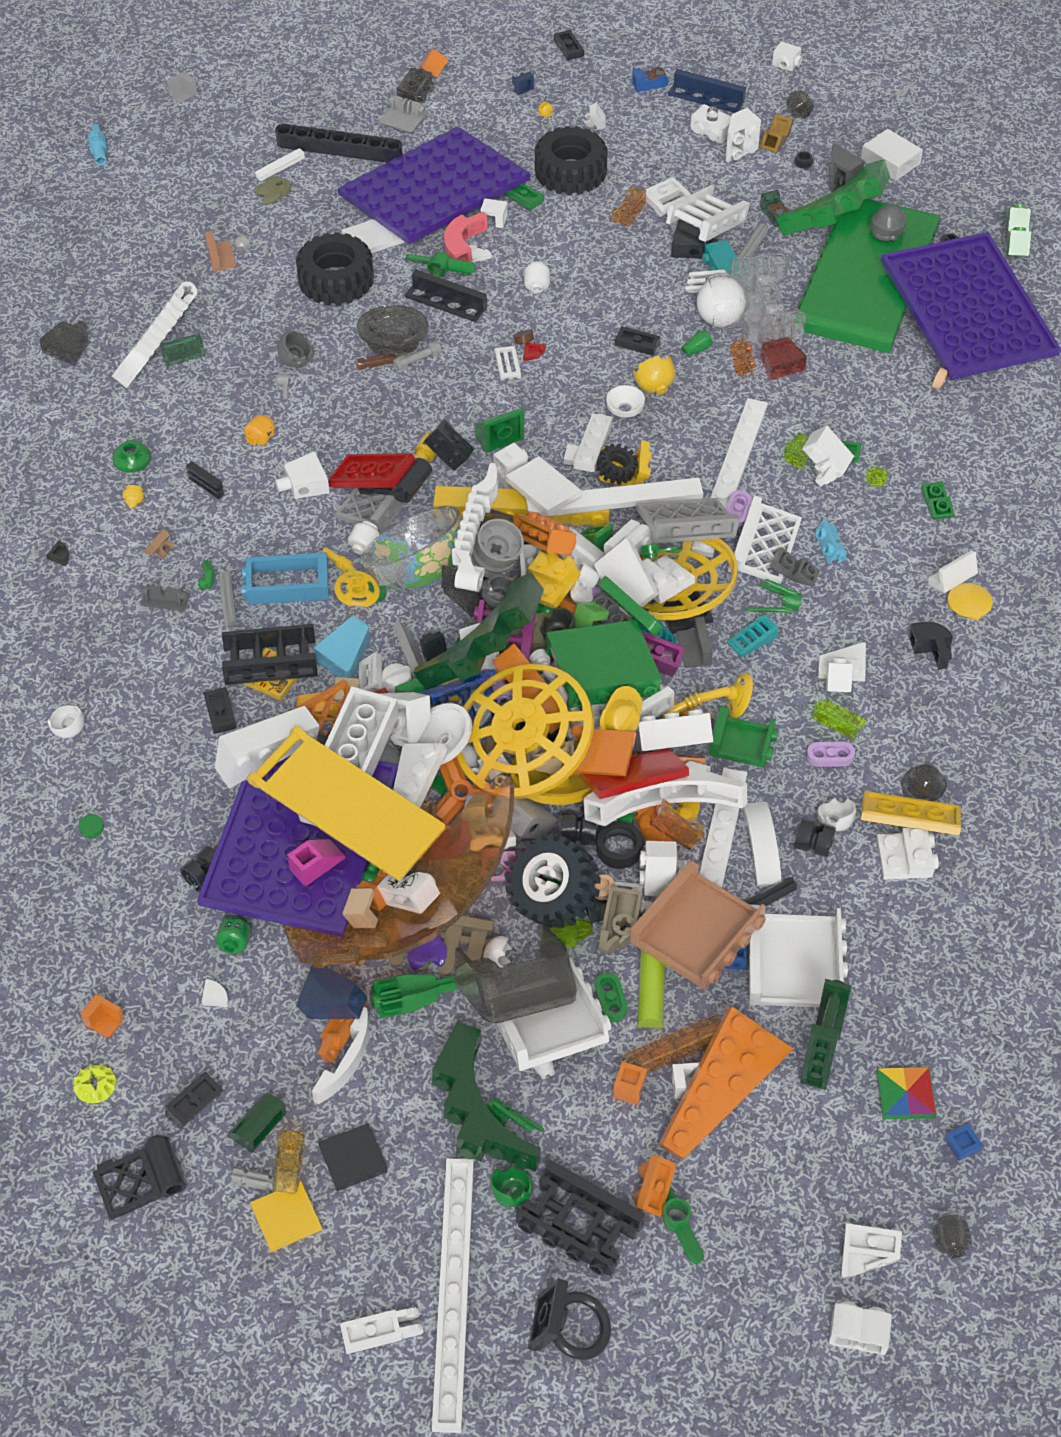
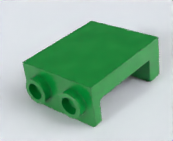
M720 706L712 734L713 742H710L709 756L765 768L766 761H771L774 747L770 746L771 742L777 741L779 729L775 728L776 719L771 718L770 725L729 717L730 708Z

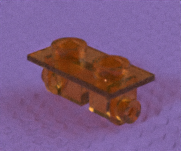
M741 335L742 341L733 342L731 345L735 373L738 376H744L746 373L751 372L752 376H754L753 368L756 367L753 356H750V353H753L750 341L746 342L743 335Z

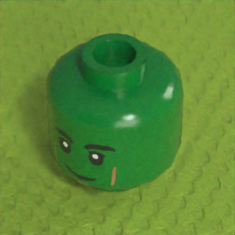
M241 917L224 919L220 923L215 938L217 946L228 954L242 953L247 948L251 936V927Z

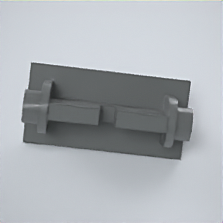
M150 584L141 587V595H144L141 606L185 611L190 593L183 591V588H166L162 590V587L150 586Z

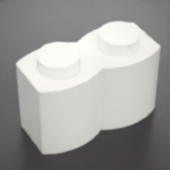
M849 1301L835 1303L832 1312L829 1344L886 1355L889 1347L892 1315L879 1307L862 1309Z

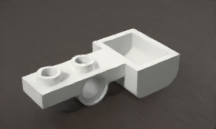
M569 527V531L576 533V546L571 556L560 554V556L572 558L576 562V566L581 574L570 589V596L576 603L591 602L593 600L592 588L599 580V575L593 564L605 555L603 551L575 529Z

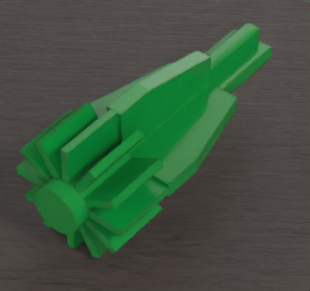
M402 974L372 981L373 986H371L373 993L370 994V1001L373 1009L377 1008L376 1014L382 1019L414 1012L437 1001L438 994L462 989L461 986L463 984L459 974L435 979L434 974Z

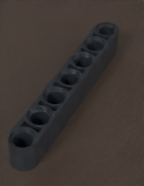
M279 124L275 128L276 143L280 148L301 149L306 152L385 163L403 155L402 142L398 139L291 124Z

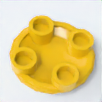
M973 583L959 584L951 589L948 595L949 609L960 616L972 620H979L991 610L993 605L992 596L988 590Z

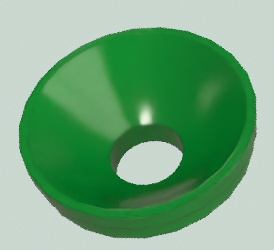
M129 440L120 444L114 450L112 461L118 470L134 473L146 468L150 464L152 456L145 444ZM128 447L136 448L132 453L125 452V449Z

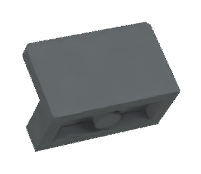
M696 617L694 629L676 632L679 646L685 647L682 655L685 668L707 666L712 663L713 651L704 617Z

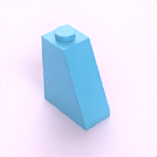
M351 616L314 647L316 661L337 677L354 678L359 662L362 660L370 642L368 625L364 621Z

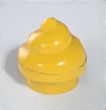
M127 485L122 493L123 499L131 509L141 503L145 496L143 488L135 485Z

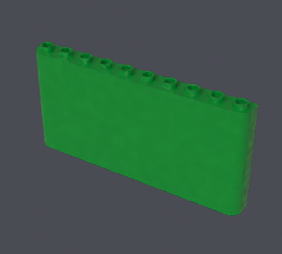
M864 199L859 209L841 214L837 223L832 225V234L827 236L826 247L823 246L821 251V259H818L816 262V272L811 273L810 285H806L804 291L805 298L801 297L799 311L794 313L793 323H796L795 330L890 353L906 313L907 305L880 261L881 256L886 253L932 244L940 224L941 215L872 199ZM886 205L900 208L906 215L905 232L901 233L895 241L890 240L889 242L876 239L868 225L871 223L873 214Z

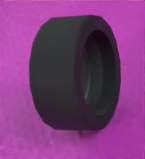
M615 821L600 829L596 839V852L603 864L610 868L624 869L638 862L643 850V838L636 826L624 821ZM612 836H625L633 841L634 848L628 853L617 854L607 850L605 842Z

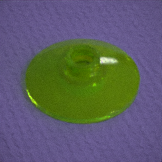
M575 919L577 923L572 926L564 923V928L560 929L552 926V928H547L544 931V941L550 945L564 946L565 948L575 947L578 945V942L591 935L593 932L592 923L583 919Z

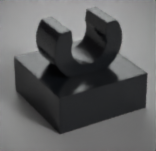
M440 631L434 634L429 632L422 635L420 644L423 657L427 662L447 651L444 635Z

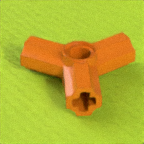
M457 758L439 767L448 793L430 812V815L445 825H449L464 808L467 795L489 794L476 785H471L466 780ZM463 791L466 793V796L458 797L455 792ZM491 795L493 811H495L497 796Z

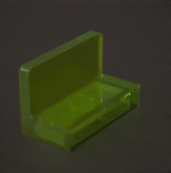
M819 700L814 706L813 720L852 740L855 739L867 721L865 718L829 700L824 702Z

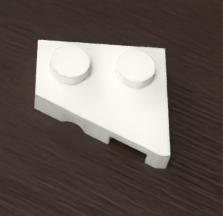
M846 1223L841 1278L846 1279L899 1262L902 1231Z

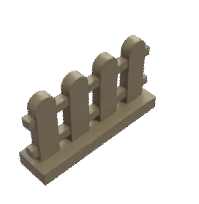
M394 907L393 916L397 924L392 923L391 931L395 933L391 947H386L385 954L389 955L388 960L392 966H400L403 964L404 959L408 958V951L398 948L401 936L407 931L416 930L417 927H413V924L420 925L423 922L429 921L435 923L440 929L446 930V933L441 932L440 938L444 940L447 946L446 961L442 967L438 966V971L441 975H450L454 967L463 968L464 978L474 980L479 972H484L485 966L481 964L484 948L490 941L487 938L493 939L495 931L494 921L427 909L420 914ZM429 929L425 930L424 938L429 939L432 936V931ZM462 933L470 934L471 937L462 936ZM460 944L469 945L465 961L456 959ZM429 960L423 967L417 970L424 971L428 968L429 962H433Z

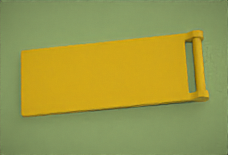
M294 726L290 730V735L255 772H251L246 777L252 786L263 790L397 881L402 880L445 830L444 823L319 743L298 726ZM297 741L303 742L273 776L265 782L263 777Z

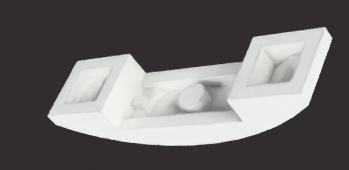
M767 802L747 803L743 807V812L749 832L757 886L775 885L782 880L776 835Z
M363 1008L360 1018L355 1019L350 1026L351 1037L354 1041L335 1073L324 1070L313 1088L314 1103L320 1104L333 1096L348 1082L358 1068L365 1053L369 1037L367 1008Z

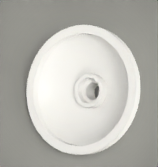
M453 703L437 705L430 709L431 719L417 742L444 743L448 750L441 765L454 759L464 749L472 732V720L469 713L462 706Z

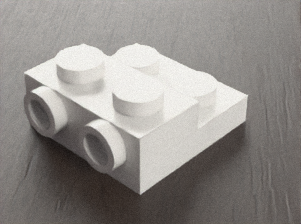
M667 555L660 557L654 562L648 558L642 561L659 593L653 598L659 604L695 583V576Z
M908 827L903 828L902 833L877 834L876 840L883 879L933 877L934 870L938 869L937 854H932L931 850L935 844L933 833L928 834V830Z

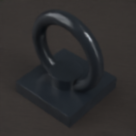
M558 1278L537 1296L528 1349L540 1351L553 1342L563 1354L577 1360L594 1358L601 1354L609 1343L611 1337L609 1315L604 1306L595 1297L584 1292L567 1293L569 1281ZM580 1303L589 1307L596 1314L600 1324V1334L592 1346L578 1348L568 1343L562 1336L561 1331L564 1328L568 1314L567 1305Z

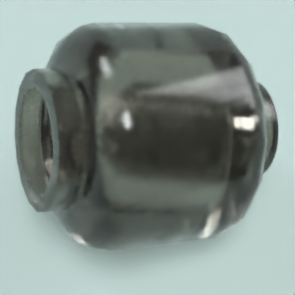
M794 91L789 95L786 106L794 118L802 119L809 117L814 109V103L808 93L805 91Z
M956 1214L938 1218V1223L933 1227L937 1250L942 1254H948L951 1259L965 1256V1251L972 1246L968 1222L959 1218V1215Z

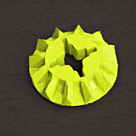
M102 1063L99 1065L89 1064V1067L84 1070L80 1069L77 1077H74L73 1088L75 1094L86 1103H99L106 1100L112 1095L116 1087L114 1073L110 1067L107 1068ZM92 1075L98 1080L97 1090L89 1084L91 1083Z

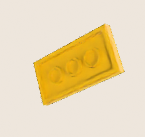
M864 791L861 820L960 835L961 806Z

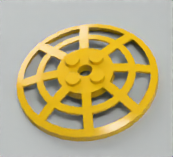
M719 538L695 540L701 541L721 553L711 561L702 554L691 551L693 541H684L682 545L683 550L679 553L658 552V557L677 555L678 558L672 560L694 575L695 583L666 600H679L682 604L681 606L663 607L666 601L661 604L655 601L653 605L647 603L643 606L649 609L646 612L652 614L657 620H678L700 615L722 603L734 589L738 578L736 557L723 540ZM642 555L640 558L643 561L645 560L644 555ZM658 557L650 558V560H651L652 562H654L655 560H657V559H659V558H658ZM689 557L703 565L695 569L686 560ZM727 560L731 570L730 583L717 584L718 574L715 567ZM709 571L711 583L699 584L697 577ZM694 591H706L693 602L688 598ZM714 591H723L709 603L700 607L697 606L708 599ZM660 611V612H674V613H658V612Z
M526 664L505 669L482 683L472 693L463 707L469 712L474 702L481 705L475 716L472 732L467 742L473 741L477 754L484 762L478 775L470 769L462 751L457 755V759L467 777L478 788L491 795L508 799L510 797L522 799L543 794L565 781L578 768L586 756L594 732V715L589 698L573 677L558 668L542 664ZM523 671H548L558 675V677L547 685L535 680H523ZM513 674L512 683L497 689L489 697L482 695L491 685ZM568 682L578 694L583 711L568 712L564 699L556 690ZM522 687H535L542 690L534 700L522 698ZM513 689V700L508 701L503 706L494 702L501 694ZM552 696L558 704L560 713L547 714L541 705ZM486 709L493 712L495 715L491 726L479 729ZM569 721H584L580 742L573 755L570 756L560 748L567 736ZM519 722H525L522 730L515 731V726ZM561 722L559 733L553 743L546 738L549 724ZM492 735L497 745L488 756L482 748L480 739ZM539 746L547 750L539 758L527 763L526 753L535 750ZM505 751L516 755L517 765H505L498 763L497 760ZM553 756L565 764L551 777L537 784L530 785L528 771L542 766ZM492 768L503 773H518L520 788L498 787L487 783L485 780Z

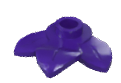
M423 922L416 930L407 931L400 938L398 948L408 951V962L413 970L423 967L429 960L442 967L447 958V946L440 939V928L433 922ZM431 930L432 936L429 939H425L424 931Z

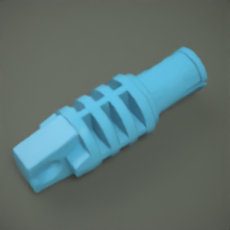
M92 124V131L88 134L89 147L94 155L95 163L101 166L107 162L105 156L107 151L105 134L100 131L99 124Z

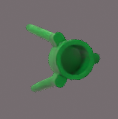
M765 579V583L769 585L760 583L759 586L782 595L781 604L785 605V608L747 607L745 609L746 611L783 612L792 614L793 610H799L803 594Z
M497 1097L490 1100L486 1105L502 1125L511 1119L529 1132L533 1128L540 1132L544 1131L542 1126L515 1111L506 1103L504 1104Z

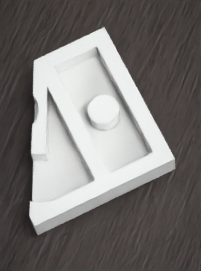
M862 642L819 656L818 678L826 679L827 661H833V657H845L848 662L853 664L852 681L865 682L866 643Z

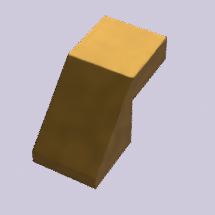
M775 113L770 130L765 129L759 148L777 153L788 138L794 119Z

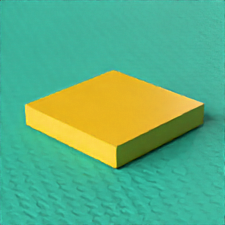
M301 1181L250 1202L270 1252H274L322 1230V1226Z

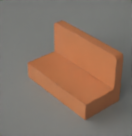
M205 232L206 245L213 272L236 268L230 241L215 243L213 232Z

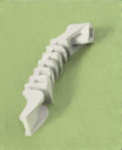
M183 282L175 290L162 311L157 315V318L151 323V326L145 331L144 335L112 375L124 387L127 388L195 298L197 289L193 283Z
M494 463L489 464L486 478L479 484L474 485L471 493L468 494V502L465 504L463 520L460 522V530L458 529L457 539L454 541L455 548L452 549L453 565L458 567L455 576L456 588L479 592L483 583L485 568L473 566L471 556L480 521L483 522L485 512L490 513L492 503L496 500L498 494L497 468Z

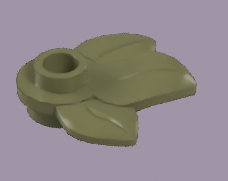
M272 176L267 178L265 183L259 184L255 188L254 193L263 195L262 204L268 205L276 202L280 197L287 196L291 191V184L287 179Z

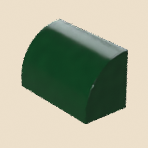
M263 1094L227 1136L253 1153L286 1115L284 1102L273 1095Z

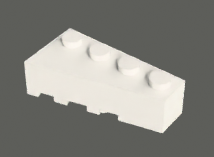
M302 706L219 736L215 769L227 787L231 788L246 780V777L251 772H255L290 735V730L294 726L300 727L307 735L317 741L319 724L308 709ZM297 741L279 761L292 755L303 742Z

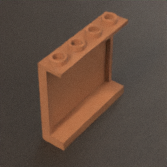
M690 860L630 929V943L706 990L711 983L715 984L718 981L723 968L733 963L738 950L748 945L753 932L763 927L766 921L765 905L762 904L758 909L752 907L700 875L699 865Z

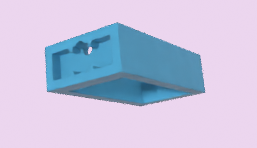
M327 552L246 557V567H242V579L246 580V584H242V596L247 597L248 605L329 600ZM318 569V583L253 587V573Z

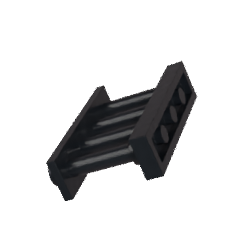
M314 624L222 632L224 652L230 651V661H222L225 685L318 676L316 653H309L308 645L316 643ZM299 645L300 654L286 655L285 646ZM276 647L277 656L263 658L262 648ZM253 649V659H239V650Z

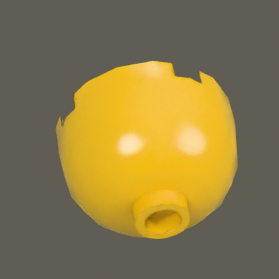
M665 355L666 359L655 356L640 363L637 372L633 370V377L639 388L647 393H656L657 395L668 391V387L675 380V367L670 356Z

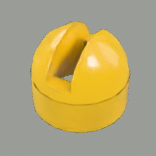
M547 101L542 102L539 105L538 113L540 116L549 117L553 114V107Z

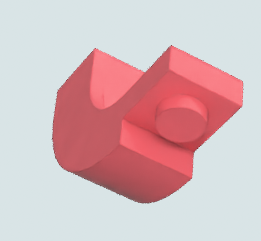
M481 212L467 219L460 215L451 221L444 234L445 254L450 258L472 261L471 247L465 241L476 234L488 230L487 215Z

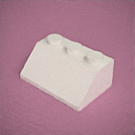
M702 709L688 711L689 716L679 717V712L664 714L665 719L656 720L655 715L641 717V722H639L635 730L637 734L635 739L636 752L713 742L710 713L703 714Z

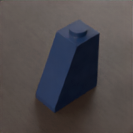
M313 962L296 1006L310 1019H359L366 1004L367 995L352 980L319 962Z

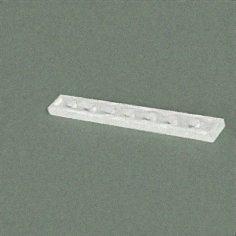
M699 478L583 490L581 497L548 516L634 507L637 503L703 499V490ZM526 498L528 511L547 516Z

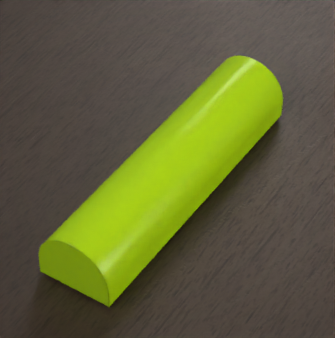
M640 949L637 1027L663 1029L665 964Z

